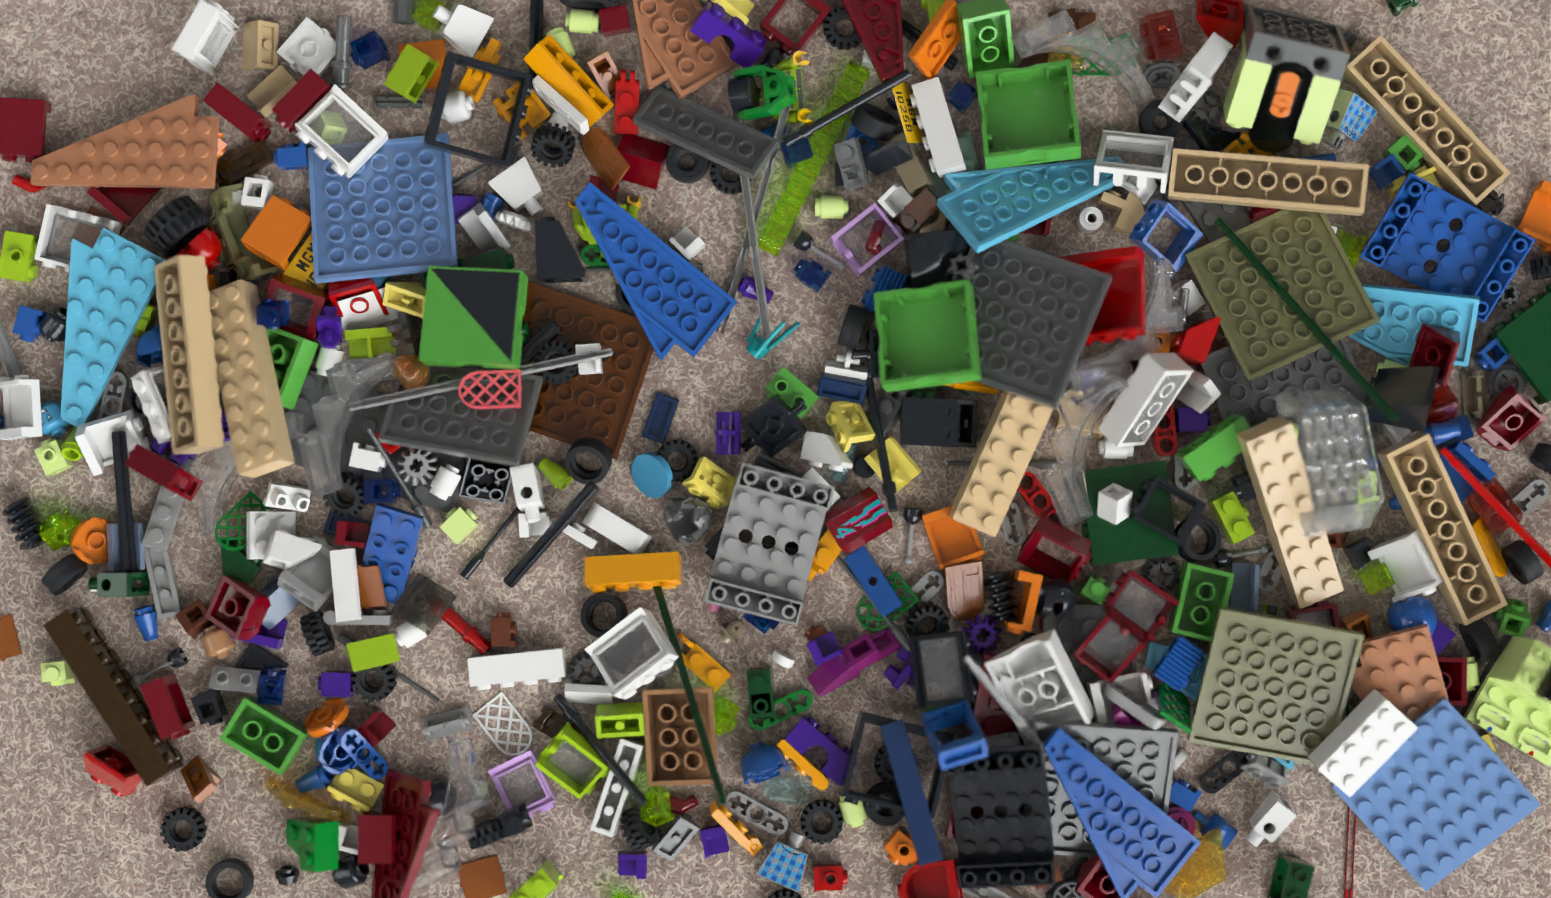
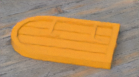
M1480 516L1471 526L1493 573L1501 578L1507 574L1505 560L1483 517Z

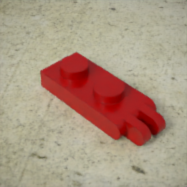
M621 70V79H616L614 134L638 135L639 127L633 123V118L639 111L640 80H635L636 70L630 71V79H626V70Z

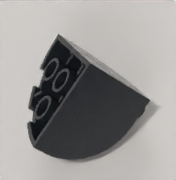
M958 230L907 235L904 245L909 288L919 289L934 284L954 281V275H950L947 270L952 265L950 259H956L959 253L966 257L971 248L970 244Z

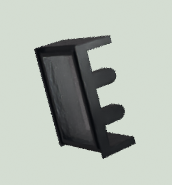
M965 630L904 638L905 643L909 644L910 651L908 665L912 666L913 673L911 688L915 690L917 704L913 705L914 710L947 706L967 700L968 703L975 702L974 697L977 696V688L975 682L972 683L971 679L973 671L964 661V658L968 655L967 649H970V639L968 635H965Z

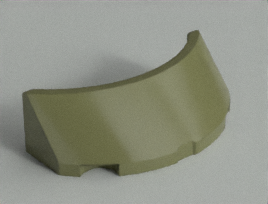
M244 183L221 187L209 195L208 203L212 208V215L209 216V226L221 239L222 253L219 257L228 271H235L238 280L242 279L250 282L278 270L276 266L245 249L240 241L249 229L246 207L241 205Z

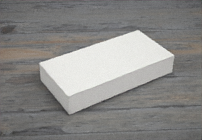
M565 684L564 692L567 702L613 704V692L608 685Z

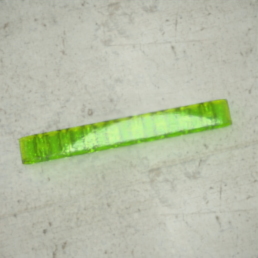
M849 61L821 117L857 98L871 72ZM850 113L813 133L814 136L808 141L758 240L759 249L778 257L782 245H784L792 225L797 220L801 212L800 210L806 202L814 182H816L822 170L821 168L824 162H826L833 144L837 141Z

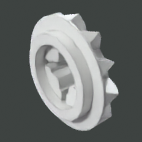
M502 210V212H497L495 216L498 222L522 231H531L533 224L529 223L528 218L510 211Z

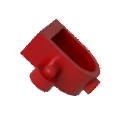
M958 858L939 860L922 866L918 864L910 868L905 873L901 884L897 885L899 898H964L963 889H959Z

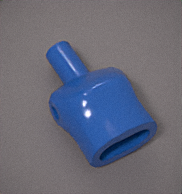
M1197 810L1193 815V818L1203 825L1201 835L1215 843L1222 850L1229 846L1238 833L1236 828L1218 814L1208 818Z

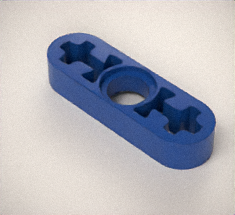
M344 726L337 732V743L366 774L375 780L381 779L387 774V762L352 726ZM348 734L356 742L353 745L345 738ZM363 747H367V754L363 758H358V751ZM371 761L378 765L379 769L377 771L369 764Z

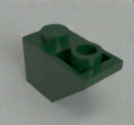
M221 540L226 545V540ZM229 540V546L238 547V540ZM221 547L222 573L250 585L264 567L260 564L262 562L261 559H246L247 552L241 553L240 550L231 551Z
M772 667L748 669L746 676L751 719L774 717L775 690Z

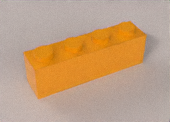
M551 34L537 43L523 58L537 75L587 118L589 128L614 106L610 99Z
M679 552L584 557V585L589 590H592L593 593H604L606 589L625 592L629 591V588L638 587L639 590H652L653 586H662L663 589H674L676 585H683L682 556Z

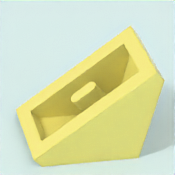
M387 282L383 305L423 318L426 290L420 282Z

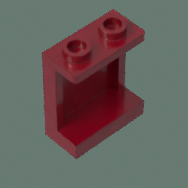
M0 97V157H2V161L17 162V158H25V162L32 163V160L47 155L44 152L47 113H51V103L39 99Z
M91 187L87 193L121 223L129 226L161 188Z

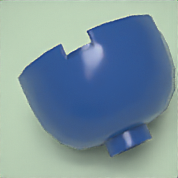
M155 326L145 332L137 342V362L144 367L151 368L150 364L163 363L160 326Z
M1408 597L1407 602L1401 604L1397 601L1387 612L1392 632L1427 623L1430 635H1432L1438 623L1435 607L1429 599L1423 597Z
M340 725L329 734L317 737L315 756L320 765L330 773L342 774V771H346L349 768L352 770L358 765L336 741L337 732L346 725ZM349 734L345 737L350 744L356 743ZM364 747L358 751V758H362Z
M763 742L752 744L750 751L744 754L740 765L741 775L746 785H750L749 780L754 779L755 784L777 777L781 774L776 771L784 768L786 772L790 768L786 757L778 747L771 744L764 745Z

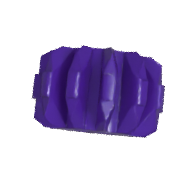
M977 614L975 615L977 623H974L971 619L967 620V623L972 626L971 629L967 627L962 628V630L969 633L968 636L971 640L970 649L976 644L975 654H979L981 647L985 653H989L987 646L996 650L997 646L992 642L994 640L997 642L1002 641V638L995 636V634L1002 632V629H993L998 623L995 619L988 625L989 615H985L983 622H981V617ZM983 628V631H988V635H985V640L983 641L979 637L976 638V634L980 632L979 629Z

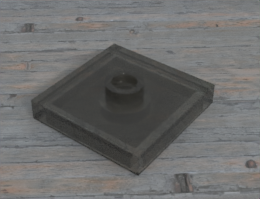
M418 573L390 611L429 635L456 596Z

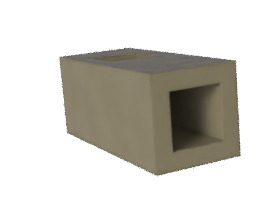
M898 132L892 135L891 139L884 143V146L894 141L907 142L905 133ZM909 143L913 158L896 166V169L907 191L917 196L926 187L930 188L935 183L915 144Z

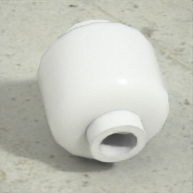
M463 90L449 92L441 118L443 120L446 119L448 123H457L470 119L472 110L475 109L473 98L467 96Z

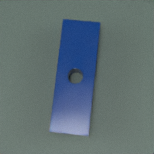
M862 545L844 558L882 617H886L904 604L866 546ZM876 577L877 584L873 586L872 579Z

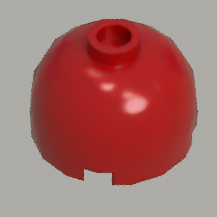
M209 226L185 247V250L182 249L176 256L205 257L207 269L211 271L220 263L218 257L222 253L221 239Z

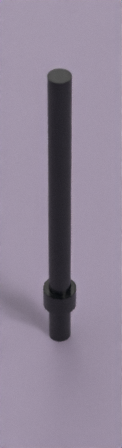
M906 69L808 125L806 123L802 125L797 132L783 139L785 144L789 147L802 139L807 140L814 136L813 133L910 79L912 77L910 71Z
M867 377L866 395L883 480L881 488L883 495L886 496L888 512L892 513L898 511L895 497L897 489L895 482L892 481L873 378Z
M562 694L556 695L553 700L564 712L563 716L569 723L572 722L637 803L641 807L644 806L648 799L580 718L579 711L574 706H571Z

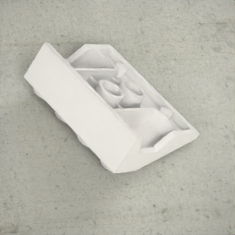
M1054 629L1035 635L984 663L996 687L1031 728L1033 719L1083 722L1085 725L1091 724L1095 710ZM1015 723L1025 745L1030 744V739Z

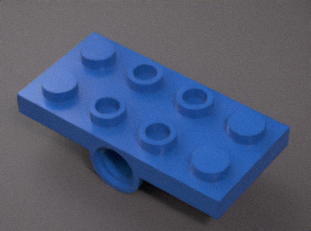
M378 503L362 565L380 566L386 601L400 605L404 597L410 570L415 562L413 557H416L418 552L417 543L424 516Z

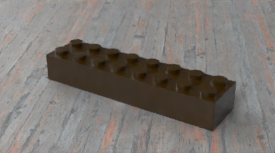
M82 607L66 609L43 624L45 630L146 787L161 781L183 766L181 753L178 749L171 747L168 742L169 737L160 739L150 711L143 703L145 700L143 694L139 689H134L130 683L132 680L131 675L126 669H121L117 663L119 657L113 649H108L106 646V637L100 629L96 630L92 624L94 619L87 609L83 610Z

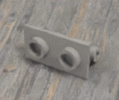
M213 665L209 689L256 694L257 690L261 689V681H259L261 671Z
M468 706L422 718L423 735H426L427 741L473 729Z
M1247 753V764L1239 767L1248 772L1249 776L1266 782V785L1272 788H1280V786L1291 784V781L1286 779L1288 776L1286 767L1273 760L1268 761L1266 756Z

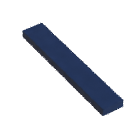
M899 719L879 725L918 864L922 866L942 860V853L904 720Z

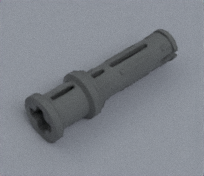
M337 15L335 60L331 62L333 79L329 86L333 87L335 84L339 88H351L349 71L352 68V64L349 61L352 16L346 15L345 25H343L344 15Z

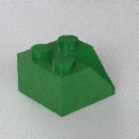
M318 817L287 819L285 830L286 843L299 856L300 870L313 873L337 870L339 821Z

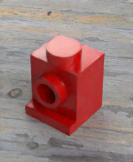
M814 864V891L843 890V884H847V870H843L842 864ZM832 874L835 876V880L828 882L826 877Z

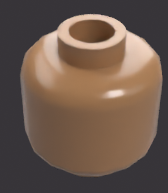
M217 625L203 630L204 634L201 635L200 641L207 656H217L219 660L231 655L230 650L236 646V641L231 638L230 634Z

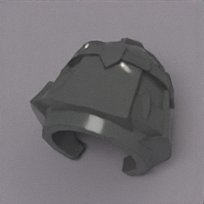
M692 496L669 498L667 506L664 508L665 520L673 538L677 543L683 542L687 546L708 530L711 515L713 514L709 505L699 498Z

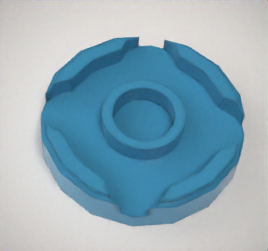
M651 451L644 452L633 460L631 466L632 478L638 489L647 497H662L671 490L672 471L662 456H656Z

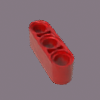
M1173 403L1163 416L1167 420L1166 427L1162 429L1157 425L1151 434L1153 450L1159 456H1169L1177 450L1178 443ZM1163 439L1167 440L1170 444L1167 452L1160 449V442Z
M1025 472L1023 476L1030 478L1031 485L1028 489H1023L1019 485L1017 492L1038 519L1040 516L1048 519L1051 514H1056L1059 518L1058 524L1064 526L1065 516L1038 479L1032 473ZM1036 495H1042L1045 499V504L1041 508H1037L1033 503Z

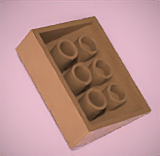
M658 687L642 690L648 786L713 784L684 687ZM692 687L718 770L713 687Z

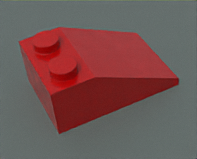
M109 745L87 751L83 755L85 771L91 774V779L100 784H107L111 787L110 790L118 796L123 797L124 795L126 797L131 795L141 781V777L128 757Z

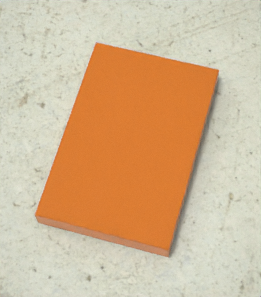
M946 0L907 54L927 80L936 76L960 42L957 3L955 0Z

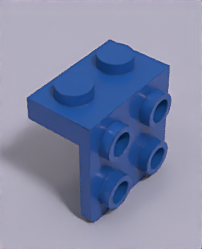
M1456 442L1448 445L1447 449L1480 482L1490 481L1496 473L1491 470V465L1486 460L1479 459L1473 453L1474 449L1469 444ZM1441 453L1440 459L1462 504L1474 488Z

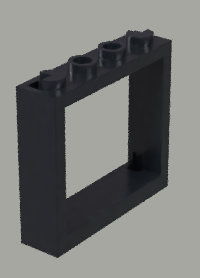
M448 51L445 54L423 146L503 169L508 168L509 164L513 165L514 158L516 157V151L513 150L515 141L519 142L522 128H519L520 119H525L528 105L524 104L526 96H530L533 84L530 82L532 75ZM455 64L519 83L501 159L436 141Z
M859 710L839 795L845 797L844 802L858 805V801L867 803L868 808L881 810V807L890 808V813L904 816L902 804L899 801L849 790L865 723L879 726L896 721V719ZM904 722L907 733L927 738L923 726ZM941 730L934 732L937 740L941 741L940 746L953 742L954 734ZM937 759L927 797V804L932 819H935L946 769L941 770Z

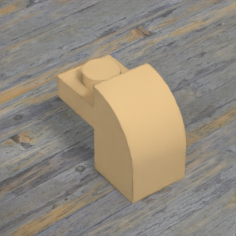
M1109 190L1108 193L1104 191L1100 195L1098 203L1119 212L1112 229L1129 236L1135 224L1144 215V208L1140 199L1131 192L1125 196V199H1122V195L1115 191Z

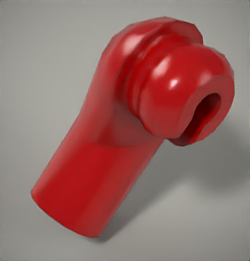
M16 174L12 181L13 185L30 193L38 192L47 187L34 186L30 184V179Z

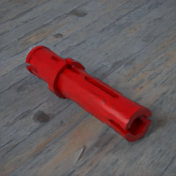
M438 598L430 607L434 613L463 638L462 640L465 643L468 642L482 656L491 648V643L477 631L478 628L468 624L441 598Z

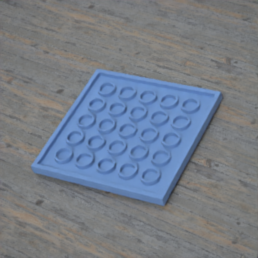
M437 134L436 141L450 145L449 134ZM425 135L388 139L348 179L344 174L339 176L331 168L333 164L327 158L322 160L313 151L315 147H308L314 281L316 283L423 273L428 272V266L458 267L451 154L423 146ZM371 141L330 146L350 163Z
M1444 696L1411 721L1418 729L1351 797L1333 782L1331 783V787L1425 891L1429 890L1541 806L1535 796Z

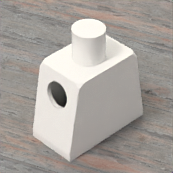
M439 4L432 17L443 23L438 33L461 54L471 58L474 56L494 18L461 4H454L451 10Z
M525 157L488 182L516 212L525 207L531 217H535L543 211L537 198L544 193Z
M533 463L520 465L519 467H510L517 507L522 513H525L527 523L540 521L539 510L545 508L540 473Z
M1271 790L1249 820L1253 829L1246 839L1255 847H1258L1264 838L1271 843L1274 842L1297 816L1292 805ZM1270 823L1267 828L1264 827L1265 824Z

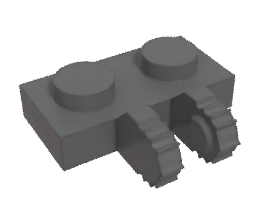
M402 311L397 312L400 324L387 327L389 333L402 331L403 338L394 339L391 341V346L399 347L405 345L407 354L419 356L423 319Z

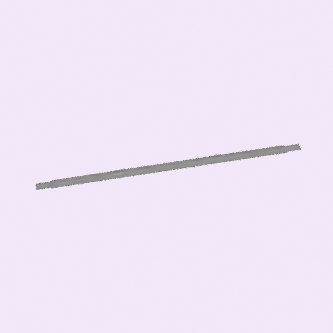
M727 76V81L729 82L730 79H734V76ZM730 104L732 119L741 123V119L733 111ZM740 174L760 321L762 323L763 337H768L770 335L769 315L750 180L748 177Z
M791 105L784 108L780 114L774 135L779 145ZM779 146L767 161L753 207L756 224ZM748 229L728 293L734 299L750 248Z
M611 348L523 365L520 366L521 375L597 360L602 357L612 356L613 351ZM509 373L506 375L509 378H511L515 373ZM488 374V375H489L492 379H494L498 374ZM476 375L473 377L477 380L481 375ZM485 376L479 383L484 384L491 381ZM468 378L465 381L464 385L466 387H469L474 383V381L471 378ZM462 379L349 403V410L366 409L459 389Z
M967 655L964 661L1031 742L1034 745H1042V740L980 666ZM1043 749L1044 757L1051 764L1047 754Z

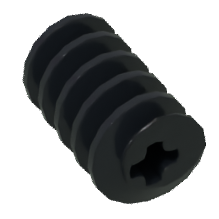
M24 497L11 503L2 512L3 516H10L6 522L8 525H14L11 528V532L19 533L15 540L17 542L24 541L19 546L21 550L36 548L50 540V538L42 539L46 530H37L42 522H33L38 514H29V511L34 506H25L24 504L29 500V497Z
M1012 570L990 573L983 578V581L991 583L985 587V590L992 591V594L988 595L986 599L994 602L987 606L988 609L995 610L989 617L997 621L1020 617L1019 615L1012 614V612L1018 610V606L1011 605L1012 602L1017 600L1016 596L1009 595L1015 591V587L1007 585L1014 581L1012 577L1006 576Z

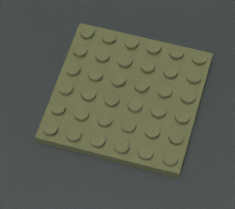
M1283 209L1234 232L1333 343L1380 321L1325 213ZM1226 236L1185 254L1186 261L1214 317L1221 318L1219 327L1247 382L1324 348L1322 343Z
M1219 606L1191 719L1192 732L1187 736L1188 742L1314 765L1308 759V756L1342 721L1364 638L1363 632Z

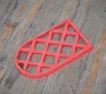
M521 369L471 372L459 384V397L466 406L473 409L521 408ZM509 373H515L511 378H509L506 375ZM488 374L498 375L494 379H492ZM475 375H481L477 380L473 377ZM485 376L491 381L486 387L479 383ZM501 376L508 380L502 387L496 382ZM517 376H518V386L513 382V380H514ZM468 378H471L474 383L467 388L464 383ZM510 383L516 388L511 394L504 390ZM493 384L499 388L494 395L488 391ZM476 385L482 389L477 396L471 392ZM462 387L466 390L463 394L461 392ZM486 392L491 398L484 404L479 398ZM501 392L507 396L502 403L496 399ZM517 392H518V402L513 398V396H514ZM468 393L474 397L470 403L463 399ZM510 399L515 403L505 405ZM494 400L498 405L489 404ZM476 401H478L482 406H476L473 404Z

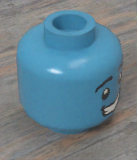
M47 401L41 404L42 434L59 437L66 432L65 429L68 428L70 423L64 421L60 416V403Z

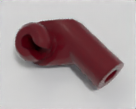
M882 220L874 221L865 244L866 251L872 255H877L882 249L879 244L885 228V223Z
M694 795L685 799L666 796L662 800L663 808L675 814H682L698 805Z

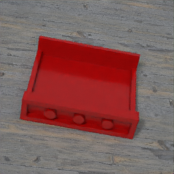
M1128 246L1058 257L1112 276V281L1084 346L1092 345V342L1095 341L1112 343L1115 339L1119 338L1135 340L1137 336L1146 335L1145 258L1143 250L1137 246Z

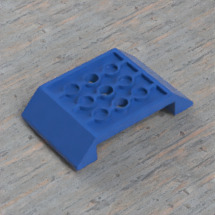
M1409 172L1361 252L1360 257L1425 291L1479 296L1477 319L1485 323L1536 240ZM1453 218H1459L1461 221L1459 229L1450 230L1449 222ZM1440 239H1447L1448 247L1444 251L1436 249V244ZM1430 259L1434 260L1436 263L1435 269L1431 272H1426L1423 268L1424 263Z

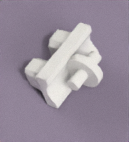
M847 349L846 356L837 354L836 361L826 360L825 373L866 380L868 367L860 366V359L853 360L851 357L852 350Z
M269 482L268 493L263 504L268 507L306 512L312 490L307 487L289 485L284 482Z

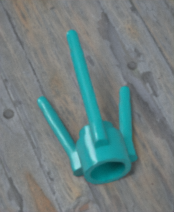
M759 316L751 334L746 339L749 344L745 349L760 360L763 355L766 356L771 349L798 328L800 323H795L772 343H769L786 325V322L782 321L766 339L760 335L755 338L761 325Z

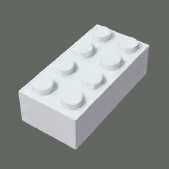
M1175 353L1146 354L1140 359L1139 366L1134 374L1128 378L1127 385L1123 391L1115 398V403L1111 410L1104 415L1103 422L1098 429L1116 447L1145 445L1194 370Z
M1374 689L1308 756V759L1322 774L1351 797L1418 728L1391 702Z

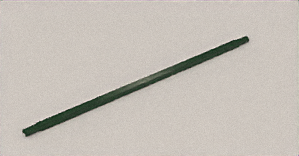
M1220 217L1215 220L1216 225L1223 231L1224 235L1392 422H1396L1398 416L1390 409L1384 399Z
M653 586L670 643L679 656L676 659V663L720 804H725L727 801L665 597L661 586Z

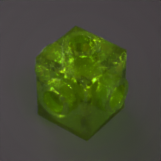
M67 509L60 513L55 512L42 522L39 535L55 551L65 545H71V534L80 522Z
M722 696L714 700L716 736H723L728 731L732 732L738 722L736 716L741 708Z

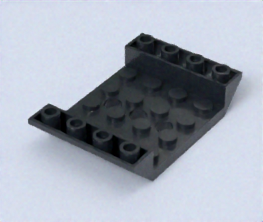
M1042 745L987 748L988 756L946 769V774L950 778L958 851L957 874L959 889L1055 885L1054 842L1046 763ZM1027 803L1032 807V811L1030 813H1023L1019 810V806ZM997 805H1005L1008 808V812L1000 815L995 811V807ZM980 806L983 808L984 814L976 816L972 813L971 808Z

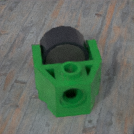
M764 65L738 69L733 72L734 79H730L728 82V96L731 107L738 114L739 119L742 118V120L779 115L784 108L797 101L794 77L784 71ZM755 77H762L765 104L759 107V92L754 80Z

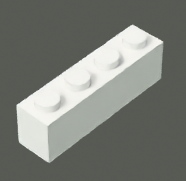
M939 77L911 85L913 93L909 94L913 108L918 107L920 115L916 116L919 129L924 128L926 134L925 137H922L926 151L930 150L933 157L928 159L932 173L937 172L939 178H943L946 174L967 170Z
M564 647L467 658L470 687L477 686V690L491 689L492 684H500V688L515 686L514 682L524 681V685L538 684L540 679H547L548 683L561 682V677L567 676Z
M622 737L614 759L634 782L645 750V743L628 737ZM611 770L609 771L590 830L614 837L619 828L620 818H622L621 814L625 810L630 793Z

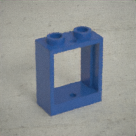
M1154 199L1148 205L1140 221L1135 224L1129 238L1160 266L1167 270L1178 272L1186 261L1185 254L1194 249L1203 233L1169 202ZM1163 215L1181 229L1164 255L1146 241Z
M967 700L921 714L924 732L941 770L988 756L986 739ZM966 722L972 736L940 746L934 733L935 731Z

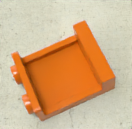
M1543 180L1536 183L1516 229L1536 240L1534 243L1542 246L1541 250L1548 254H1551V183Z
M272 195L240 241L245 249L285 272L289 266L287 259L309 228L312 229L311 213L303 208L300 210L294 208L293 204L284 197L279 199Z
M952 505L921 516L939 570L944 569L946 565L982 560L981 555L985 554L976 529L953 520L948 516Z
M1014 569L1012 578L1025 581L1018 613L1020 617L1017 618L1016 622L1002 620V625L1007 626L1006 631L1024 635V631L1031 632L1043 576Z

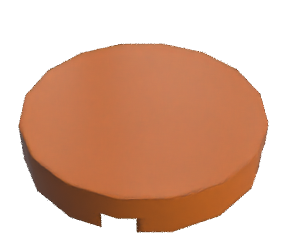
M91 517L82 520L76 525L71 534L70 544L73 553L79 560L87 564L108 562L106 524H112V522L104 518Z
M342 698L328 699L322 703L323 707L319 710L316 707L309 713L304 722V728L311 737L327 735L343 723L349 713V706Z

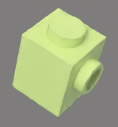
M47 439L40 443L41 447L34 450L46 476H54L74 466L73 461L67 460L62 456L61 445L64 443L63 440Z
M454 507L445 515L447 520L440 528L455 544H459L479 525L476 521L478 516L469 507L466 510L463 507L458 509Z

